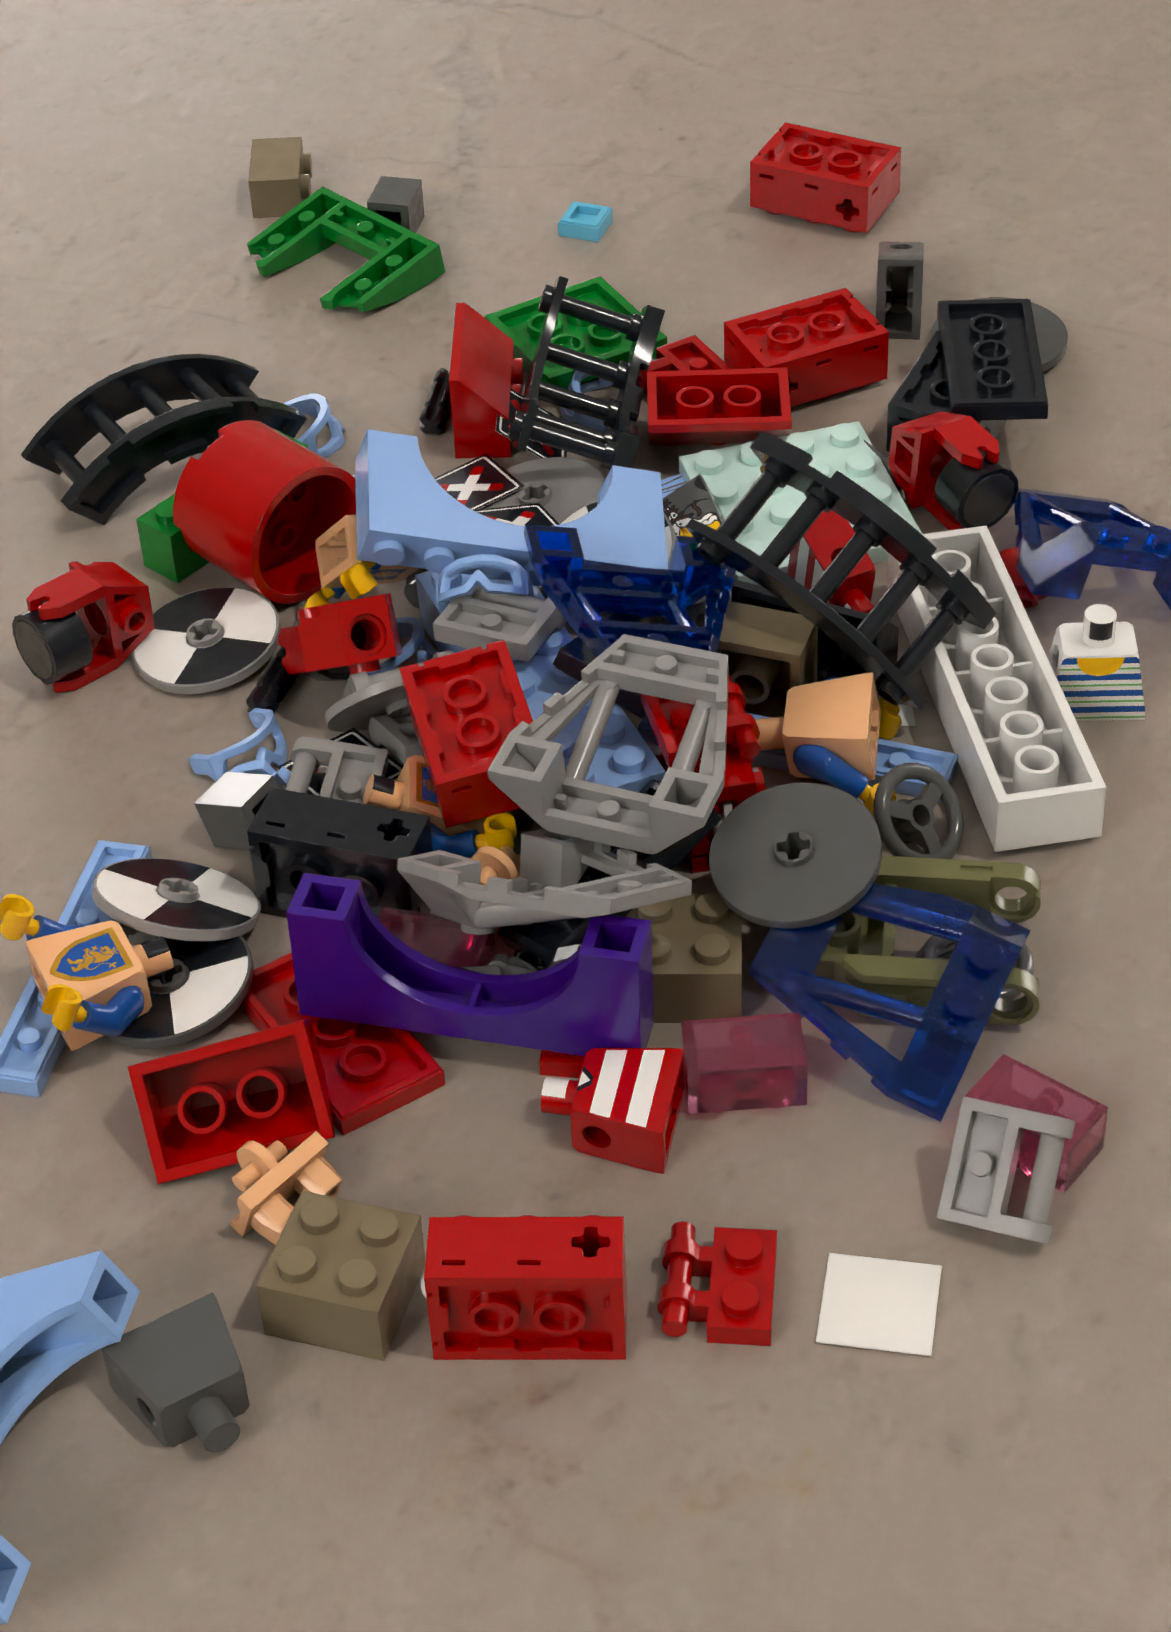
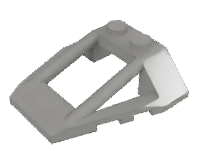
M624 634L581 671L582 680L566 694L562 695L556 692L544 702V712L530 725L522 721L508 734L487 770L488 779L542 828L549 832L646 854H657L704 827L724 788L728 715V655ZM620 689L694 704L672 767L668 768L654 796L585 781ZM592 699L565 769L562 744L551 742V740ZM703 748L699 773H695L694 770Z
M545 829L521 833L520 876L513 879L490 877L487 879V884L480 885V861L442 850L398 858L397 864L399 873L436 916L461 923V931L476 935L494 933L496 927L529 925L539 922L590 918L613 914L691 895L692 880L662 865L649 863L646 869L636 865L637 853L629 849H617L616 855L611 852V845L557 834ZM588 866L612 875L611 877L577 884Z

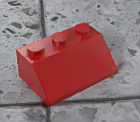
M465 302L456 303L449 375L455 459L477 458L484 454L489 455L491 458L511 457L512 441L495 431L497 414L509 421L511 389L522 395V386L524 385L523 358H514V342L509 336Z
M787 367L647 372L649 445L671 447L681 444L699 443L723 445L733 442L755 441L762 431L775 437L791 434L792 418Z
M310 1018L128 1066L157 1184L239 1163L237 1151L247 1141L258 1142L267 1148L278 1140L289 1150L297 1148L315 1131L325 1140L335 1137L325 1073Z

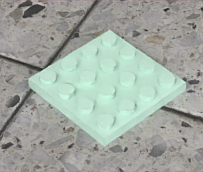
M859 421L777 437L811 454L813 460L809 463V466L829 478L836 471H839L890 507L921 533L881 459L864 442L865 440L872 445ZM754 441L679 456L680 474H683L686 482L701 474L725 519L762 474L760 467L763 464L750 448ZM786 485L784 488L778 487L735 541L761 556L805 501V494L789 485ZM880 545L878 547L872 546L867 552L873 563L888 561V552ZM790 553L778 567L786 574L788 572ZM726 566L732 582L736 579L759 585L738 571Z

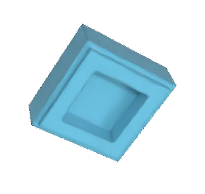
M576 201L572 202L558 222L559 236L599 242L613 221L612 208Z

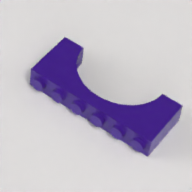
M304 873L286 912L301 1015L585 1056L586 1052L592 1048H647L654 1024L651 920L614 915L591 917L581 947L563 962L532 973L493 975L466 971L446 965L406 945L393 935L373 913L365 898L362 884L359 880Z

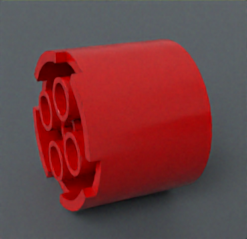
M243 420L226 425L218 430L219 438L205 450L198 460L191 456L178 481L174 496V525L181 529L191 551L271 601L291 604L306 600L316 592L321 591L315 540L345 515H356V481L346 470L262 422Z

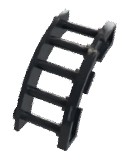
M559 276L555 280L554 286L545 285L539 303L538 311L546 314L531 363L520 411H515L508 438L514 440L515 449L524 452L526 451L528 441L532 440L599 461V467L605 468V476L607 477L612 465L632 468L640 437L638 436V427L631 425V421H637L644 388L637 387L635 384L639 369L647 371L650 366L665 310L647 305L642 308L641 314L633 313L632 317L564 295L568 278ZM558 313L626 334L625 339L632 341L627 362L620 360L618 364L550 343ZM545 361L612 382V387L619 389L617 400L611 398L610 402H606L541 381ZM538 400L604 420L603 425L610 427V429L606 428L603 432L538 411Z
M171 355L131 365L89 386L66 403L45 423L32 438L21 456L25 460L58 475L63 471L73 484L60 501L68 510L105 525L122 502L141 484L147 481L144 476L147 472L165 461L172 465L187 457L205 452L207 447L219 438L218 430L222 427L238 421L254 420L294 438L307 418L293 407L280 402L259 398L249 388L259 373L253 366L218 355ZM174 400H199L198 402L172 409L167 403ZM142 408H146L154 416V418L128 433L116 423L117 420ZM101 433L111 445L85 468L75 455L94 436Z
M762 431L750 446L751 450L763 464L760 467L762 474L717 530L694 519H691L685 526L699 543L696 546V551L713 566L720 568L722 564H725L755 581L802 614L850 655L866 673L873 672L877 694L893 705H898L902 701L921 710L927 701L910 682L911 678L954 624L960 625L965 621L985 629L997 613L959 569H955L950 575L931 557L937 547L890 507L839 471H836L829 478L809 466V463L813 460L811 454ZM786 485H789L804 493L806 496L805 501L761 556L735 541L778 487L784 488ZM832 510L854 525L853 530L855 534L812 588L808 590L778 567L821 513ZM880 545L901 563L899 566L901 573L856 629L826 603L872 546L878 547ZM918 585L924 586L938 601L936 604L938 611L896 665H894L872 643Z

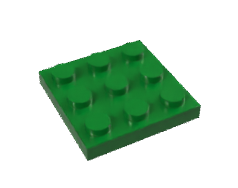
M601 276L566 287L564 292L566 296L631 317L633 313L641 314ZM542 296L485 315L489 322L513 340L514 358H523V367L528 373L546 314L538 311ZM558 313L550 342L618 364L620 360L627 362L632 341L625 339L626 334ZM660 330L652 358L656 357V348L668 344L667 337ZM545 361L541 381L567 389L576 370ZM591 375V376H588V377H586L585 379L581 380L580 383H583V382H586V381H589V380H592V379L598 378V377H595V376H592V375Z

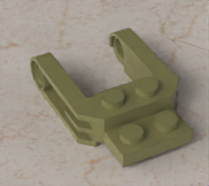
M882 856L880 870L872 887L852 908L829 921L817 925L791 929L779 928L776 974L834 978V995L863 1017L995 1025L1023 1024L1031 1020L1039 1010L1040 985L1038 978L1019 968L988 966V962L896 957L894 956L896 917L999 923L1024 922L1034 917L1040 909V877L1032 868L1020 863ZM1005 887H1018L1026 891L1027 894L1019 899H1006L997 892ZM1012 988L1023 992L1025 995L1017 1000H1004L997 997L995 993L1001 989Z

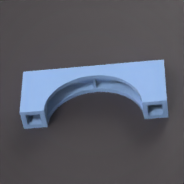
M370 429L366 431L355 459L357 560L376 562L383 566L399 565L441 573L444 567L458 558L476 554L499 555L516 561L528 571L532 586L548 585L575 589L583 593L600 592L623 595L629 599H653L668 573L660 472L612 465L597 494V507L588 514L560 525L546 527L519 526L484 516L466 507L448 494L427 469L419 450L417 436ZM478 567L459 573L472 575L476 570H480L489 580L503 579L513 581L509 572L499 569Z
M101 1250L0 1278V1445L25 1409L54 1379L89 1354L108 1345L120 1342L140 1290ZM1 1534L0 1625L8 1623L31 1566V1562Z

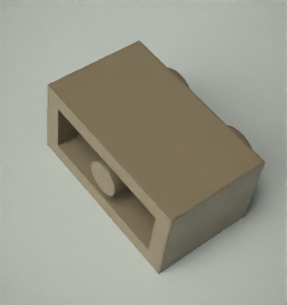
M302 137L252 139L248 183L253 218L282 217L311 195V153H303Z

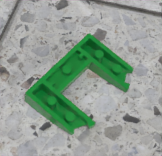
M323 186L247 242L250 254H258L262 258L255 262L259 273L264 277L301 263L335 243L369 259L367 263L320 298L322 308L334 310L337 307L357 308L359 312H366L399 301L423 288L446 272L439 244Z

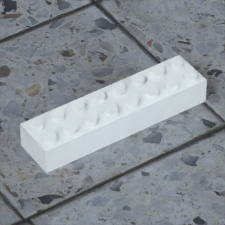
M987 525L922 534L937 547L931 557L950 575L955 569H959L997 613L985 629L965 621L960 625L954 624L920 667L955 754H958V763L994 851L1000 852L1101 837L1107 787ZM889 553L887 588L891 586L901 573L899 568L901 563ZM920 585L915 588L897 611L910 645L938 611L936 608L938 601L924 586Z

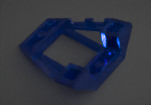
M1019 488L1014 503L1015 525H1018L1015 546L1019 547L1016 568L1032 594L1079 600L1092 564L1157 572L1152 584L1171 610L1170 529L1156 525L1132 513L1122 504L1107 499ZM1039 524L1052 525L1064 532L1043 544Z
M525 524L524 537L530 562L544 592L594 656L598 657L624 634L717 653L736 570L725 564L718 568L707 562L696 551V546L699 543L694 537H676L668 570L584 564V555L576 528ZM706 596L704 627H698L685 609ZM598 613H631L641 617L660 615L665 616L671 625L602 620Z
M873 883L866 895L846 912L859 914L958 943L926 1008L814 975L845 912L829 921L809 927L791 929L771 927L750 966L749 974L800 1020L805 1016L831 1040L830 1046L845 1060L851 1057L872 1076L870 1082L885 1096L940 1122L1031 930L982 907L944 894ZM821 1001L916 1029L902 1062Z

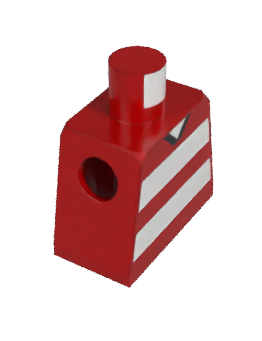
M832 510L830 512L823 511L790 552L787 575L810 590L855 534L850 523ZM868 553L864 555L827 603L864 613H869L874 606L871 603L876 570Z
M592 1048L585 1054L578 1081L553 1077L545 1078L541 1094V1112L570 1116L572 1147L578 1152L654 1173L665 1174L685 1091L684 1049Z

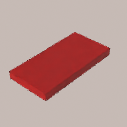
M292 952L254 970L252 985L246 998L240 1005L241 1009L259 1031L308 1018L311 1019L325 1073L332 1121L343 1136L445 1086L444 1070L409 1030L301 1015Z

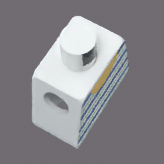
M1095 604L1089 606L1084 613V623H1063L1058 626L1049 651L1048 661L1076 721L1145 720L1140 661L1134 628L1129 622H1116L1117 613L1108 605Z

